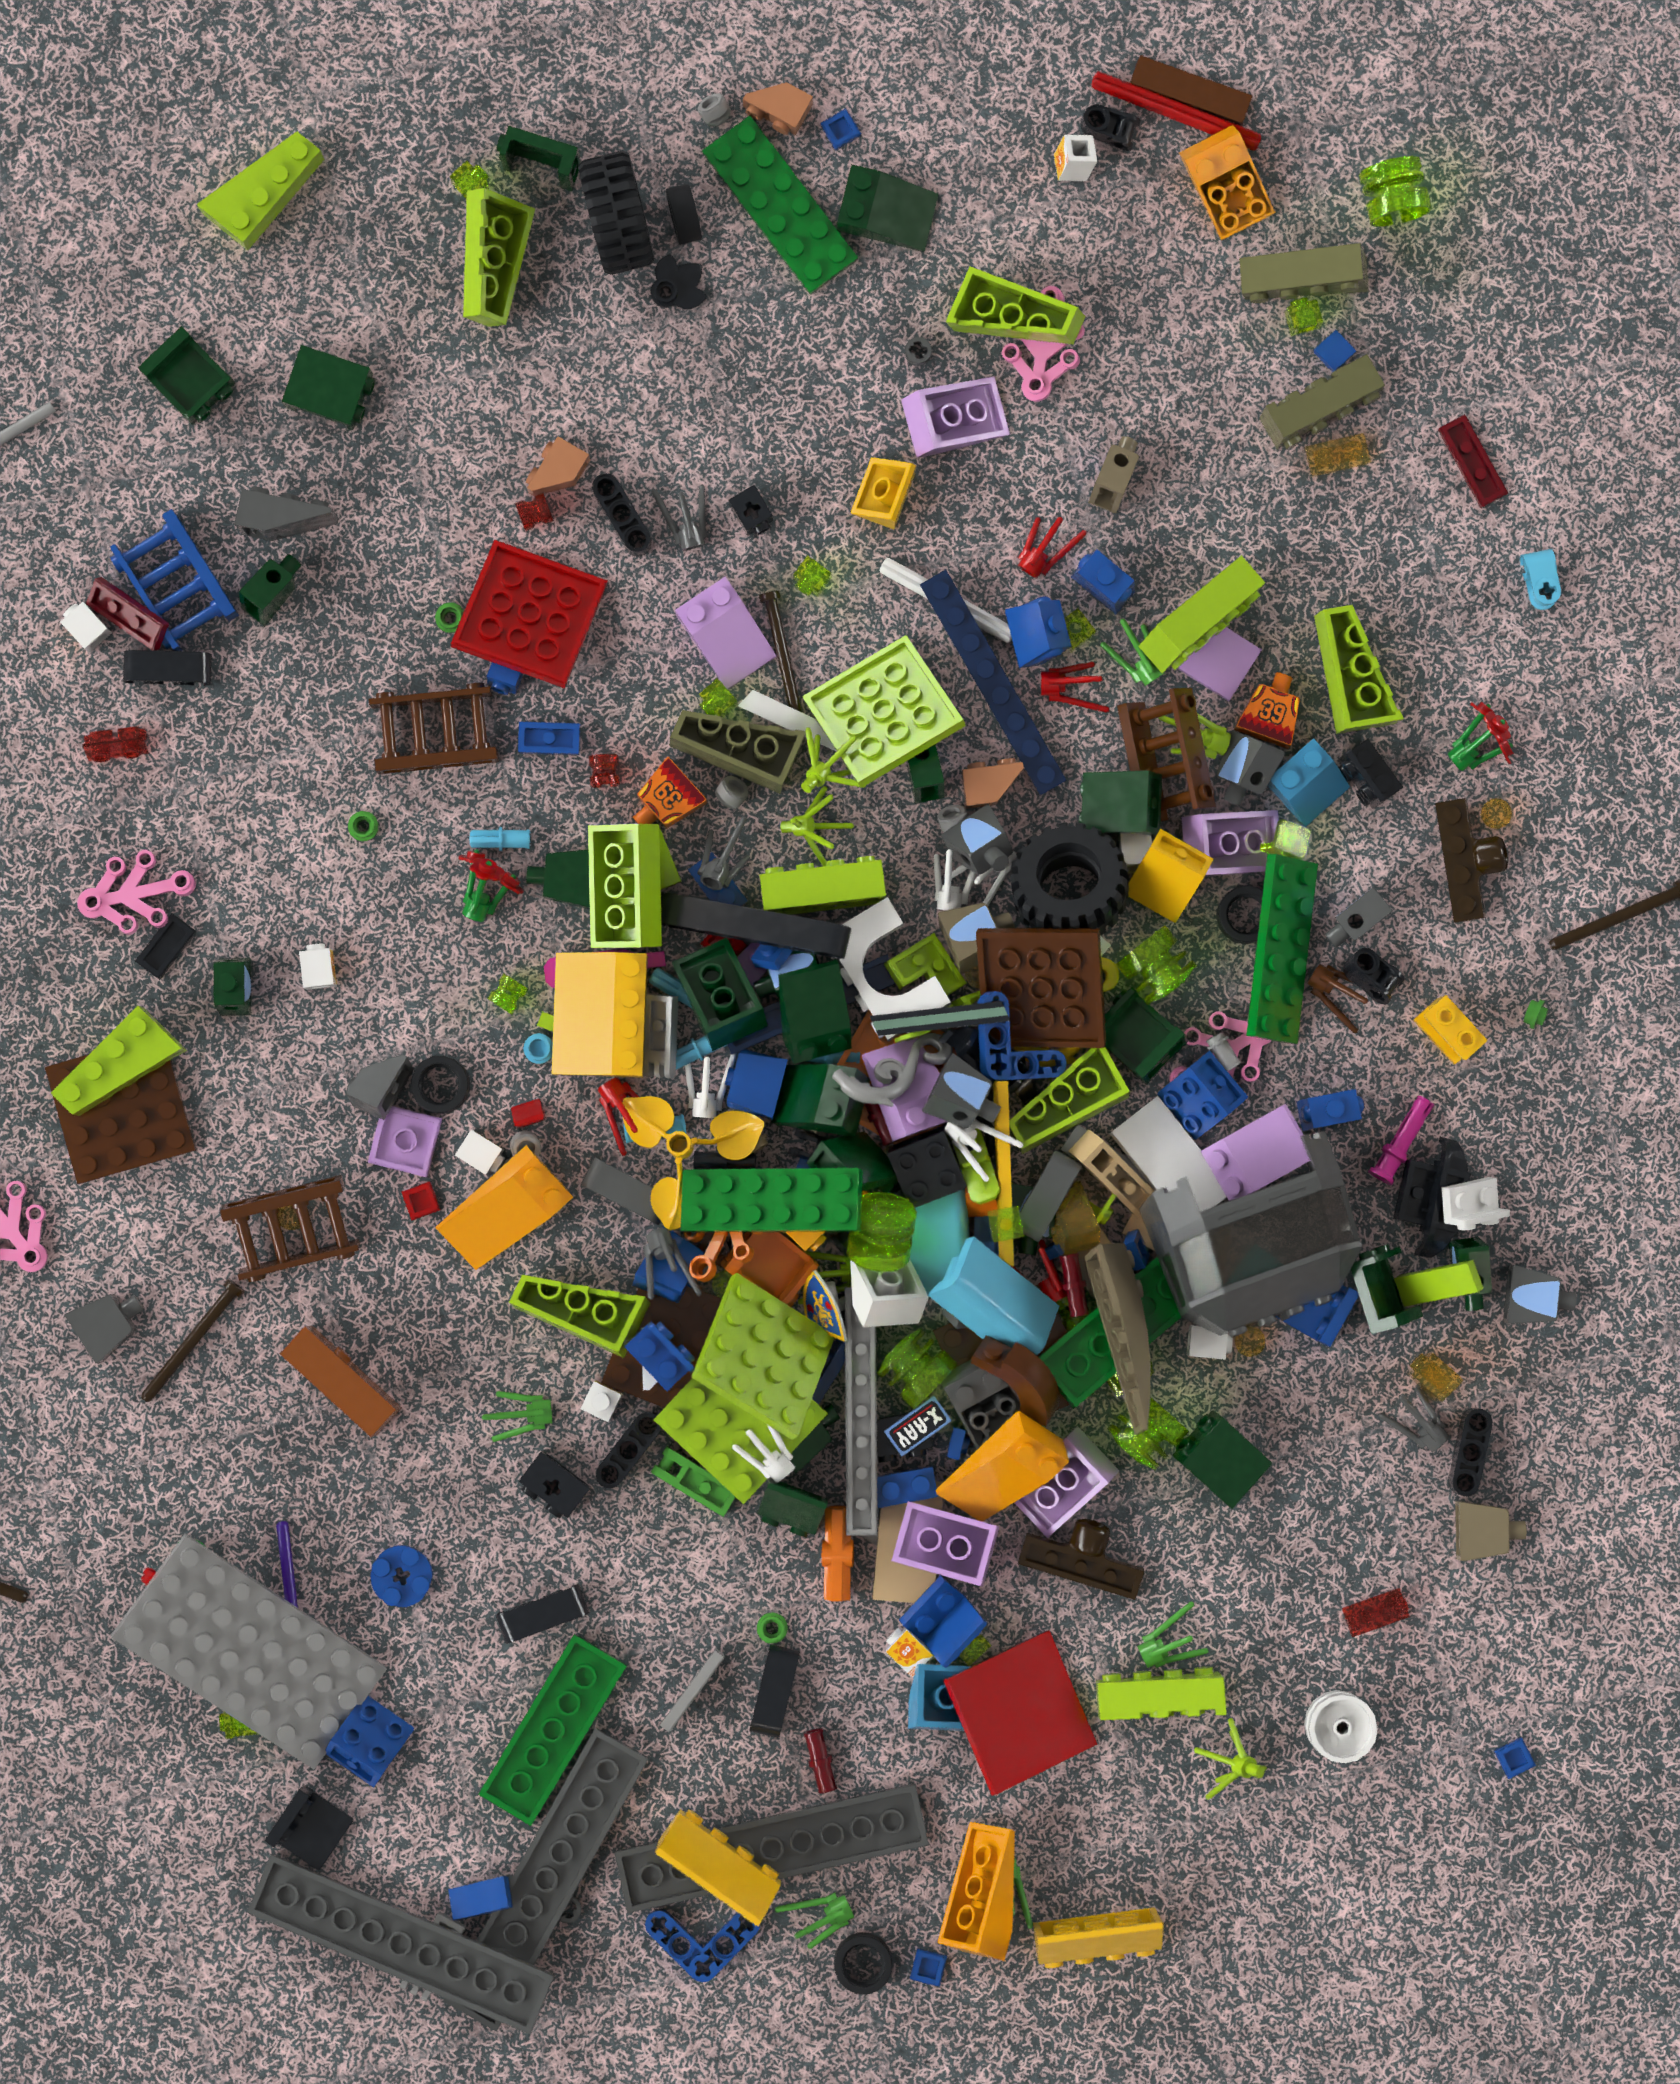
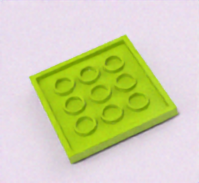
M907 635L802 696L807 707L836 751L850 737H856V741L841 756V759L860 788L966 726L963 718Z
M736 1273L730 1277L691 1377L792 1440L798 1437L834 1337L828 1335L822 1326Z
M693 1378L654 1419L665 1432L742 1504H745L767 1478L760 1470L733 1450L732 1446L737 1444L765 1465L763 1460L766 1457L746 1434L747 1430H751L771 1453L775 1450L781 1453L767 1424ZM813 1399L798 1437L791 1440L779 1432L790 1453L796 1449L828 1414Z

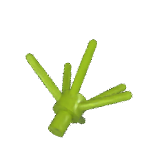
M806 728L805 733L812 766L807 770V778L801 784V788L805 792L810 793L816 786H823L826 781L860 787L856 780L843 778L844 776L852 775L848 769L831 772L830 769L856 741V737H850L824 763L819 761L820 735H815L813 741L811 729Z
M826 786L821 788L804 815L794 816L790 821H782L780 824L782 833H793L796 837L803 836L822 866H826L827 861L814 841L829 849H833L834 844L815 834L814 830L852 829L854 827L853 823L814 822L812 816L834 798L830 794L821 800L827 791Z
M1232 1718L1228 1719L1229 1734L1238 1751V1754L1233 1759L1198 1747L1194 1749L1196 1754L1231 1765V1770L1233 1771L1215 1779V1782L1220 1784L1206 1794L1207 1800L1213 1798L1239 1776L1246 1779L1254 1776L1260 1779L1267 1770L1265 1765H1258L1254 1758L1247 1755Z

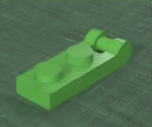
M666 1446L662 1452L664 1455L659 1465H654L651 1473L724 1517L735 1496L706 1469ZM674 1462L682 1466L677 1476L669 1472Z

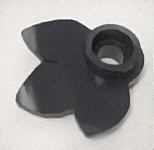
M671 254L663 257L655 267L656 281L652 284L650 291L653 302L662 308L676 305L685 310L700 306L707 299L706 294L696 288L701 279L702 265L687 263L678 266ZM663 288L671 290V295L668 298H663L660 295V291Z

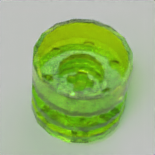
M1403 156L1387 159L1371 165L1359 173L1360 183L1365 185L1362 188L1364 196L1375 197L1366 204L1369 222L1372 227L1394 225L1391 213L1398 210L1400 211L1402 223L1420 218L1432 210L1428 189L1420 186L1415 187L1425 179L1424 173L1419 171L1422 168V162L1419 157Z
M1166 925L1115 964L1127 980L1139 974L1142 975L1144 979L1135 989L1138 993L1148 985L1153 989L1143 999L1147 1005L1153 1001L1165 998L1187 980L1193 969L1197 966L1193 960L1183 968L1178 964V961L1188 954L1185 950L1174 956L1170 954L1169 950L1176 944L1177 939Z
M874 1192L862 1195L861 1231H849L846 1253L850 1260L862 1268L876 1272H893L904 1268L908 1264L911 1254L912 1236L914 1235L917 1215L914 1205L905 1198L891 1193Z
M920 1327L908 1336H904L884 1357L880 1369L876 1372L880 1378H883L891 1369L896 1373L887 1383L890 1387L900 1380L906 1383L899 1396L912 1409L920 1405L958 1364L944 1350L931 1357L928 1351L934 1343L932 1338L920 1347L917 1342L926 1333Z
M1151 1397L1147 1430L1135 1435L1131 1420L1122 1414H1119L1117 1418L1127 1426L1123 1432L1113 1423L1107 1428L1118 1446L1136 1462L1154 1471L1160 1465L1150 1455L1155 1451L1164 1460L1168 1457L1160 1446L1163 1440L1177 1447L1189 1433L1179 1421Z

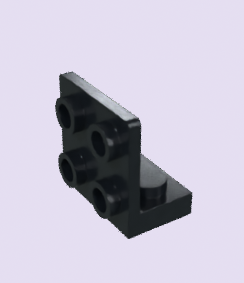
M1366 739L1354 749L1348 750L1338 759L1340 766H1338L1339 770L1347 782L1352 780L1358 788L1355 792L1356 796L1365 807L1370 805L1374 809L1403 788L1369 739Z
M946 1124L888 1148V1158L910 1209L966 1188L965 1179L949 1143L950 1136L945 1132Z
M304 1784L297 1791L264 1841L273 1848L280 1844L316 1870H320L354 1819Z

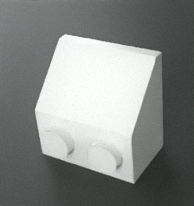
M908 1254L851 1258L852 1304L863 1327L918 1324L920 1322L929 1296Z

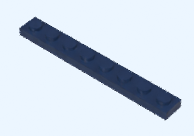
M947 570L921 583L922 590L1018 758L1023 762V766L1040 796L1067 781Z

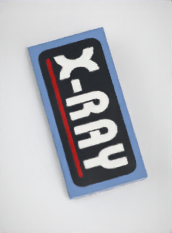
M932 1396L884 1432L899 1454L904 1456L952 1420L936 1397Z

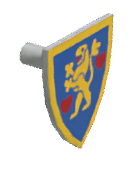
M814 1270L808 1276L803 1289L805 1316L822 1326L828 1335L846 1342L847 1336L841 1316V1311L845 1310V1296L838 1299L835 1282L829 1281L825 1283L818 1272Z

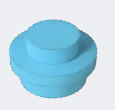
M533 1034L524 1043V1054L532 1063L543 1064L552 1057L553 1042L544 1034Z

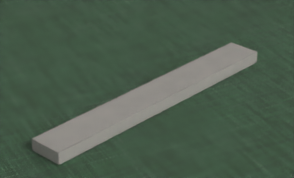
M845 1288V1331L847 1341L845 1342L846 1535H877L876 1326H862L852 1304V1288Z

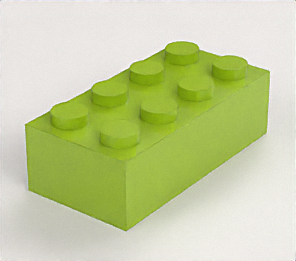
M1241 555L1157 624L1142 641L1139 648L1162 674L1170 667L1174 670L1178 669L1188 660V657L1193 652L1197 653L1209 642V639L1214 635L1217 636L1228 627L1234 618H1239L1251 607L1250 605L1261 596L1258 591L1266 582Z
M659 824L589 825L591 948L662 947Z
M863 856L856 858V863L845 864L843 859L827 861L826 866L815 868L814 863H804L796 865V870L784 871L783 867L765 869V874H759L763 908L765 911L794 915L875 905L886 898L882 859L875 860V856Z

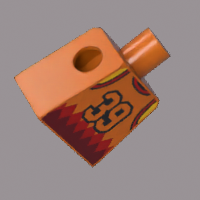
M1276 672L1271 687L1259 684L1236 723L1234 730L1289 749L1293 742L1300 701L1299 697L1288 693L1293 678Z
M667 757L638 792L637 796L645 806L632 818L637 824H653L658 819L667 829L708 802L677 765Z

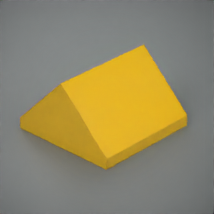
M871 457L851 514L895 529L915 475L916 465L908 462Z

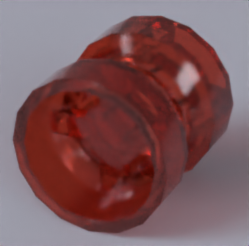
M544 493L535 495L532 501L521 500L515 503L525 532L534 529L535 525L539 522L543 524L553 522Z
M596 754L588 756L589 766L592 768V775L589 777L590 787L602 788V785L610 784V787L620 786V776L616 773V767L619 765V755Z

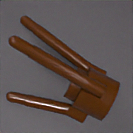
M1319 964L1307 983L1313 987L1310 993L1318 997L1345 1026L1356 1034L1358 1029L1323 992L1325 991L1330 994L1334 987L1363 1004H1367L1368 999L1338 982L1339 978L1352 982L1348 980L1344 972L1336 970L1330 965L1325 967Z

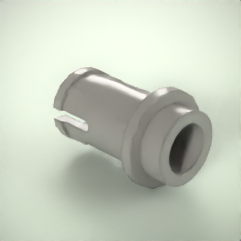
M1220 1032L1206 1041L1209 1045L1207 1049H1211L1217 1060L1229 1071L1239 1065L1241 1061L1228 1043V1035L1224 1036Z

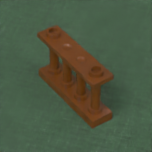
M470 683L466 685L467 689L394 696V692L377 693L376 698L369 699V705L372 709L380 708L384 753L381 754L382 758L374 759L375 771L378 774H389L499 762L498 750L496 747H491L490 743H487L483 697H493L490 686L485 687L484 683ZM471 699L475 744L472 745L473 749L460 750V746H457L453 700ZM441 702L445 743L442 752L430 753V749H427L422 705L424 703ZM410 705L415 749L412 751V755L400 756V752L396 751L392 710L394 706Z
M1192 688L1169 689L1171 701L1146 708L1145 702L1117 705L1130 771L1149 770L1162 774V779L1186 773L1189 791L1164 797L1162 790L1161 822L1168 821L1167 809L1192 803L1193 810L1216 807L1214 788L1211 784L1196 710V699ZM1174 713L1177 731L1152 738L1149 720ZM1180 743L1183 761L1158 768L1155 750Z
M342 1175L222 1205L220 1209L223 1222L231 1220L232 1224H236L247 1267L240 1268L238 1273L239 1280L248 1279V1282H255L266 1278L265 1274L335 1256H337L338 1260L347 1259L354 1256L355 1251H359V1239L348 1241L337 1201L339 1193L343 1192L345 1187ZM321 1198L322 1202L325 1201L336 1241L335 1245L320 1249L318 1248L307 1205L310 1204L309 1200ZM289 1205L296 1211L307 1251L292 1256L288 1254L277 1214L280 1212L279 1208ZM261 1213L266 1218L277 1258L276 1260L260 1264L248 1225L249 1216Z

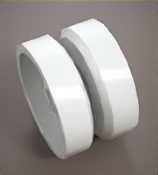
M1335 1690L1323 1693L1311 1703L1306 1711L1304 1722L1308 1740L1321 1755L1330 1761L1339 1763L1357 1761L1370 1751L1376 1741L1378 1728L1375 1715L1365 1702L1350 1692ZM1340 1722H1344L1347 1724V1727H1342L1341 1733H1339L1337 1725Z

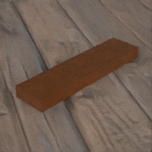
M1141 55L1130 81L1131 84L1241 126L1253 95Z

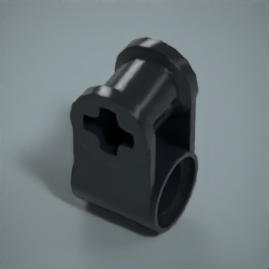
M1094 104L1089 106L1084 112L1080 127L1085 135H1093L1095 140L1105 142L1115 148L1131 151L1133 148L1131 141L1136 127L1140 126L1141 120L1133 114ZM1096 116L1101 119L1103 125L1093 127L1088 122V118ZM1125 127L1124 135H1122L1123 128Z
M1370 948L1359 949L1343 966L1344 974L1348 980L1365 991L1374 1001L1383 1005L1391 1001L1393 991L1405 981V976L1399 969L1390 965ZM1357 961L1362 962L1366 970L1361 969Z

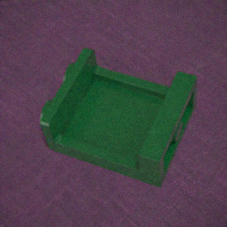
M508 126L506 134L501 133L496 151L500 152L499 160H501L505 171L510 172L515 156L523 157L558 168L557 174L561 188L573 192L579 173L578 165L581 163L578 147L512 126Z
M182 326L138 367L141 373L191 425L196 421L201 423L206 420L212 412L210 408L218 400L224 402L234 391L232 387L236 384L230 375L226 374Z
M301 345L281 402L285 408L294 411L299 409L346 425L348 429L354 430L355 424H361L364 418L366 407L362 406L366 395L371 396L376 379L372 378L373 373L369 367Z
M1149 770L1083 772V781L1080 785L1082 811L1079 815V823L1085 824L1086 829L1091 830L1092 827H1096L1102 830V834L1142 833L1157 835L1161 823L1162 774Z
M1131 987L1127 992L1123 990L1116 996L1113 1001L1114 1006L1105 1014V1047L1147 1085L1188 1042V1039L1183 1031L1169 1023Z
M865 1131L858 1132L856 1137L842 1136L822 1141L807 1161V1165L810 1168L863 1169L862 1191L877 1187L885 1195L889 1194L898 1182L888 1156Z
M1389 1244L1358 1254L1360 1260L1355 1261L1351 1267L1371 1335L1400 1327L1423 1317L1420 1305L1403 1309L1388 1261L1389 1257L1402 1253L1400 1247L1390 1249Z
M1212 1410L1209 1414L1200 1418L1196 1425L1197 1428L1189 1437H1185L1178 1443L1173 1457L1208 1487L1222 1502L1233 1509L1272 1465V1462L1229 1422Z

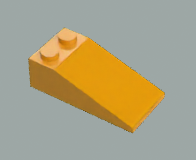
M525 1145L435 1228L477 1270L549 1220L573 1196L534 1152Z
M1018 1410L936 1489V1494L976 1520L983 1522L1048 1483L1069 1463L1064 1441Z
M974 1822L969 1823L937 1943L963 1952L1005 1961L1013 1930L1014 1830Z

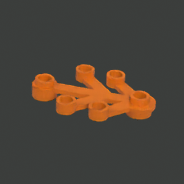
M691 1232L683 1233L686 1239L697 1243L703 1239L706 1232H697L693 1237H691ZM714 1232L705 1254L696 1256L690 1262L689 1272L691 1276L700 1282H708L715 1277L717 1270L715 1261L728 1233H730L734 1246V1258L742 1263L751 1261L754 1256V1250L750 1245L746 1244L743 1232ZM751 1232V1233H753V1234H755V1235H760V1234H762V1233H764V1232ZM746 1248V1254L740 1257L741 1251ZM708 1266L707 1272L703 1275V1269Z

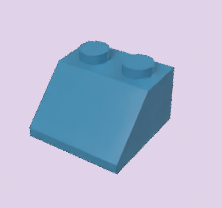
M1314 738L1280 767L1267 785L1304 827L1310 824L1350 788L1334 760Z
M917 1664L909 1694L908 1729L964 1731L943 1680L971 1666L949 1665L947 1668H944L942 1665Z

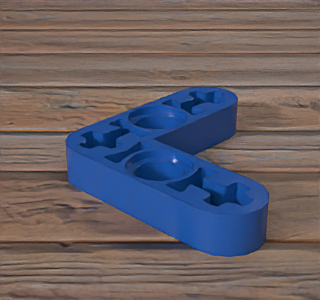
M989 991L980 996L978 1004L1002 1001L1009 1016V1002L1003 993ZM1010 1021L978 1025L980 1070L989 1080L1053 1078L1064 1073L1067 1064L1066 1058L1058 1050L1011 1052ZM993 1027H996L1001 1034L999 1042L995 1045L988 1038V1033ZM990 1049H1001V1053L990 1054ZM1023 1056L1029 1060L1030 1064L1028 1071L1024 1074L1017 1067L1018 1060ZM1055 1060L1056 1065L1053 1067H1039V1061ZM1000 1063L1001 1068L996 1071L991 1070V1064Z
M664 1909L651 1911L645 1922L648 1934L698 1982H708L713 1979L754 1937L760 1925L756 1926L752 1923L753 1929L744 1928L739 1933V1936L744 1939L739 1942L736 1935L727 1930L732 1926L734 1931H736L741 1925L739 1918L742 1915L736 1912L702 1946ZM653 1917L658 1919L665 1917L667 1920L664 1925L670 1932L674 1926L678 1929V1931L670 1936L667 1943L662 1940L667 1935L662 1929L659 1928L656 1931L652 1929L654 1925ZM726 1936L732 1939L734 1943L732 1951L729 1953L718 1951L716 1942L720 1937ZM685 1937L690 1942V1949L683 1954L675 1952L672 1946L674 1939ZM710 1948L714 1956L722 1960V1962L717 1964L714 1959L708 1968L710 1973L702 1972L699 1975L696 1972L698 1968L696 1962L699 1960L704 1963L710 1957V1954L706 1952Z

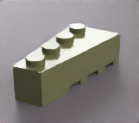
M1361 243L1239 258L1242 295L1246 300H1250L1251 303H1265L1269 301L1268 298L1291 300L1299 296L1369 292L1367 256Z
M1367 354L1330 374L1332 378L1327 380L1326 377H1321L1313 381L1304 389L1305 393L1300 394L1296 390L1286 395L1278 403L1279 406L1276 405L1275 401L1265 406L1259 419L1276 449L1285 446L1286 450L1302 442L1301 436L1311 431L1312 435H1315L1328 427L1327 422L1337 417L1340 421L1355 412L1354 406L1362 402L1367 406L1381 397L1379 392L1383 390L1385 384Z
M682 710L670 736L669 746L781 794L805 740L806 733L802 730L792 731L781 729L778 726H763L744 720H728L720 716Z

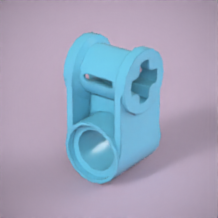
M1552 549L1522 554L1520 556V565H1524L1525 574H1523V578L1526 581L1529 600L1536 609L1547 610L1555 604L1561 595L1555 554ZM1543 588L1546 593H1551L1548 599H1546L1545 595L1539 594Z

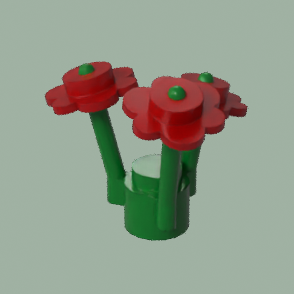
M1471 702L1470 705L1478 710L1479 714L1464 733L1452 743L1454 748L1447 753L1449 758L1461 771L1468 767L1473 770L1481 763L1501 753L1505 756L1507 763L1511 764L1509 756L1514 753L1511 749L1513 744L1507 741L1511 738V734L1508 731V723L1500 715L1494 714L1495 712L1491 710L1490 704L1485 705L1480 702L1476 706ZM1482 719H1484L1488 730L1473 743L1467 740ZM1494 735L1500 747L1477 758L1480 754L1477 747Z
M476 849L474 851H467V855L459 856V860L471 863L467 890L463 899L465 905L462 914L465 917L474 921L484 922L487 914H494L498 903L509 889L517 894H523L524 890L519 886L521 882L516 875L505 872L495 861L486 859L485 853L479 852ZM477 877L480 881L476 891H473L475 878ZM489 879L492 881L499 880L503 886L494 899L489 902L490 896L483 893L486 881Z

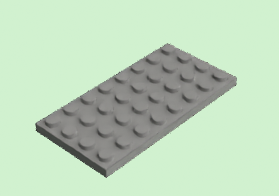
M186 1533L111 1634L113 1640L314 1770L327 1753L325 1749L351 1711L357 1704L362 1705L387 1670L386 1666Z

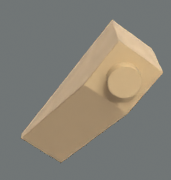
M1088 1129L1068 1152L1111 1194L1116 1195V1198L1139 1219L1141 1217L1139 1208L1154 1190L1103 1139Z

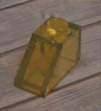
M1081 1181L1073 1184L1055 1214V1226L1051 1227L1053 1241L1055 1245L1060 1244L1064 1256L1092 1249L1100 1244L1101 1228Z
M1420 1353L1409 1364L1412 1370L1408 1375L1434 1401L1443 1402L1464 1381L1433 1353H1428L1426 1356Z

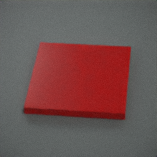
M494 539L451 641V647L565 689L604 595L608 580Z
M1050 1630L1031 1637L943 1680L991 1795H997L1097 1745Z

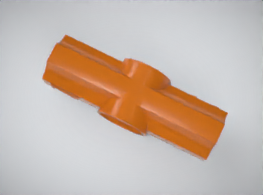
M845 1505L827 1506L825 1510V1539L822 1540L821 1554L822 1567H824L823 1594L824 1600L835 1602L851 1599V1567L854 1565V1540H851L852 1535H846Z

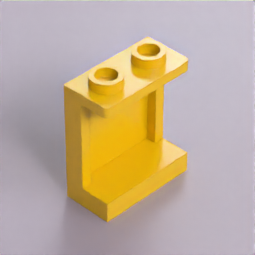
M1160 829L1128 882L1129 897L1176 923L1205 877L1213 858Z
M1447 995L1435 999L1413 1019L1453 1065L1461 1059L1467 1060L1488 1041Z

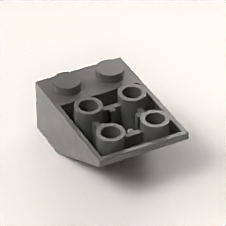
M252 486L251 490L242 489L234 525L242 535L275 541L338 524L339 519L333 509L328 507L329 503L325 501L311 499L310 503L299 501L298 496L293 494L281 493L279 497L270 495L269 490Z
M971 1360L938 1377L976 1449L980 1448L1009 1418L1020 1410V1401L1014 1389L999 1377L971 1364Z

